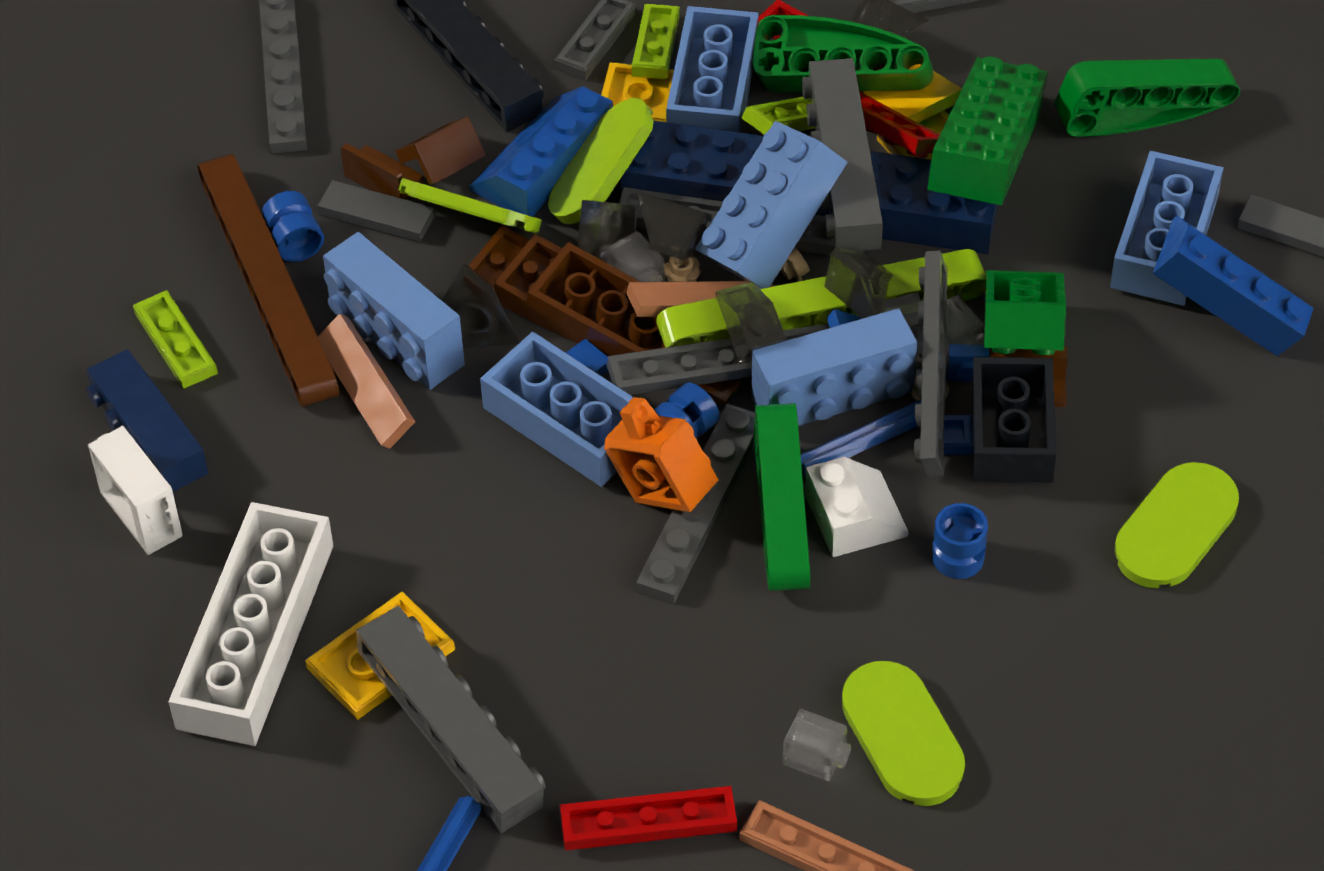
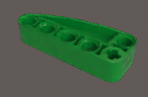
M771 15L761 19L756 28L753 67L761 86L768 92H803L802 77H809V71L802 72V70L809 67V62L850 58L854 60L859 91L920 90L927 87L933 80V68L928 52L924 47L904 37L876 27L826 17ZM780 35L778 39L770 41L772 37ZM879 65H886L881 70H873L875 67ZM913 65H921L919 68L915 70H909V68Z
M1223 59L1082 61L1073 65L1066 73L1054 105L1069 135L1074 137L1103 136L1173 124L1204 115L1233 103L1238 98L1240 89L1227 63Z
M796 403L755 405L754 442L768 591L810 589V565Z

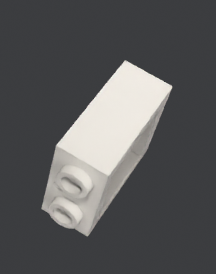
M124 426L110 433L103 434L97 440L88 444L100 493L148 555L183 536L171 486Z

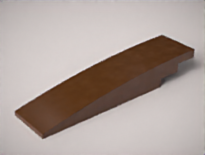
M502 225L461 274L460 283L577 344L587 339L607 357L665 348L656 324L657 317H637L627 296L629 282L640 281L569 242L562 249L537 234H534L528 240ZM745 378L700 384L698 386L704 389L715 403L725 406Z

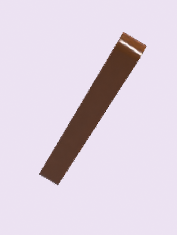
M231 153L198 163L197 169L204 191L300 406L303 408L339 396V388L332 367L236 157Z

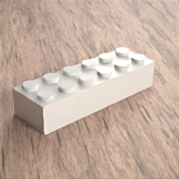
M255 502L250 503L168 701L176 730L256 746L333 548L329 517Z

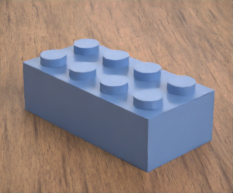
M687 6L666 108V120L668 123L742 133L744 123L742 116L747 107L754 69L753 55L759 13Z
M774 121L771 128L764 135L753 157L744 167L733 189L724 199L713 221L704 231L695 250L724 270L760 289L769 288L848 162L821 141L778 121Z
M1150 150L1114 257L1110 288L1185 306L1187 296L1152 273L1172 220L1177 215L1207 235L1217 203L1224 167Z
M355 233L323 255L324 279L329 293L328 305L336 316L339 313L348 316L360 336L365 339L368 337L378 346L380 352L387 359H394L400 364L411 380H418L431 390L465 365L460 316L361 233Z
M898 308L753 350L751 400L754 406L796 403L799 426L816 420H826L833 415L853 409H863L870 404L890 398H900L907 393H911L913 389L911 385H914L917 341Z
M533 331L480 378L482 402L485 410L600 487L617 473L616 468L604 449L605 438L622 420L620 411L633 398L631 395Z

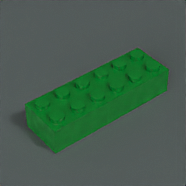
M977 57L934 146L927 190L1002 205L1042 111L1048 71L1039 70L1037 66L1032 64L1014 65L1004 63L996 57Z

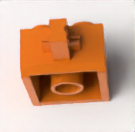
M633 397L628 405L620 411L622 420L605 438L604 449L635 503L691 512L719 481L711 467L709 457L702 451L694 436L692 426L685 419L659 416L645 398Z

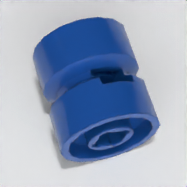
M285 191L276 194L265 203L261 214L279 254L284 260L300 262L317 254L323 246L324 234L318 221L312 214V209L306 197L302 193Z
M690 382L684 383L670 395L667 402L661 403L654 409L659 416L685 419L692 426L696 440L697 436L705 434L719 420V411L711 396L704 389Z
M954 503L944 507L938 513L934 527L932 559L936 569L943 575L953 579H966L976 575L982 569L985 561L988 521L981 510L966 503Z

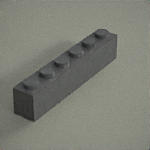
M850 58L809 62V77H802L804 100L810 99L811 102L806 107L808 126H815V131H811V137L821 141L848 162L821 204L822 209L829 210V215H825L826 237H833L836 253L881 249L883 222L854 60Z
M398 605L356 630L359 654L475 801L481 804L483 812L501 834L543 808L546 785L541 774L535 767H527L520 758L521 753L514 740L508 735L503 737L496 728V721L490 710L485 705L479 707L472 698V692L466 680L461 675L455 677L448 668V661L442 650L436 645L431 647L424 638L425 634L420 623L414 616L408 618Z

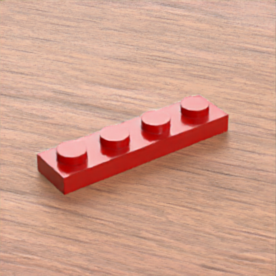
M859 91L866 131L882 135L886 143L902 146L906 149V153L913 157L926 158L928 153H933L934 146L940 136L938 133Z
M732 786L560 804L565 851L737 832V818Z

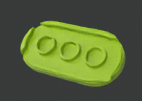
M639 98L626 99L609 109L599 119L554 185L548 201L550 212L560 222L565 224L577 223L583 220L580 215H583L585 212L591 215L607 200L653 129L652 109Z
M405 178L401 179L398 189L402 194L508 226L524 229L532 233L539 232L542 219Z
M1185 463L1170 469L1118 532L1115 542V555L1121 572L1132 582L1148 588H1159L1160 585L1169 583L1170 586H1174L1187 579L1236 515L1239 493L1231 477L1221 469L1205 463Z
M891 661L870 662L853 671L843 687V713L886 790L897 799L903 801L904 798L908 801H914L913 805L932 806L951 798L963 779L965 769L964 754L920 677L908 667Z

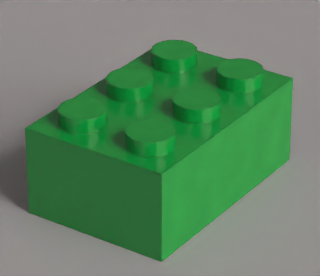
M987 270L984 348H992L993 352L1000 354L1014 353L1016 349H1031V352L1037 355H1052L1055 353V350L1064 351L1066 317L1064 273Z

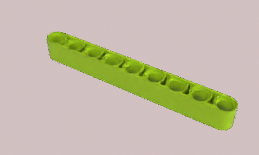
M963 249L942 254L948 269L947 304L975 299L986 292V273L974 250ZM925 257L672 306L657 315L656 324L664 346L667 348L828 324L827 316L834 309L863 318L898 308L901 313L917 311L918 301L924 300V290H921L919 284V268L925 267Z

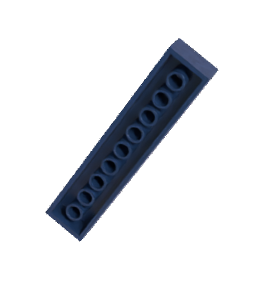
M654 121L653 129L648 139L621 177V195L624 187L724 201L741 176L744 167L758 149L764 136ZM870 151L883 222L882 239L954 250L971 249L976 253L989 255L998 208L997 204L927 190L931 159ZM820 206L815 215H829V210L822 209Z

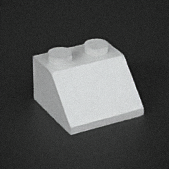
M846 457L806 467L805 497L832 557L908 537V529L881 471Z

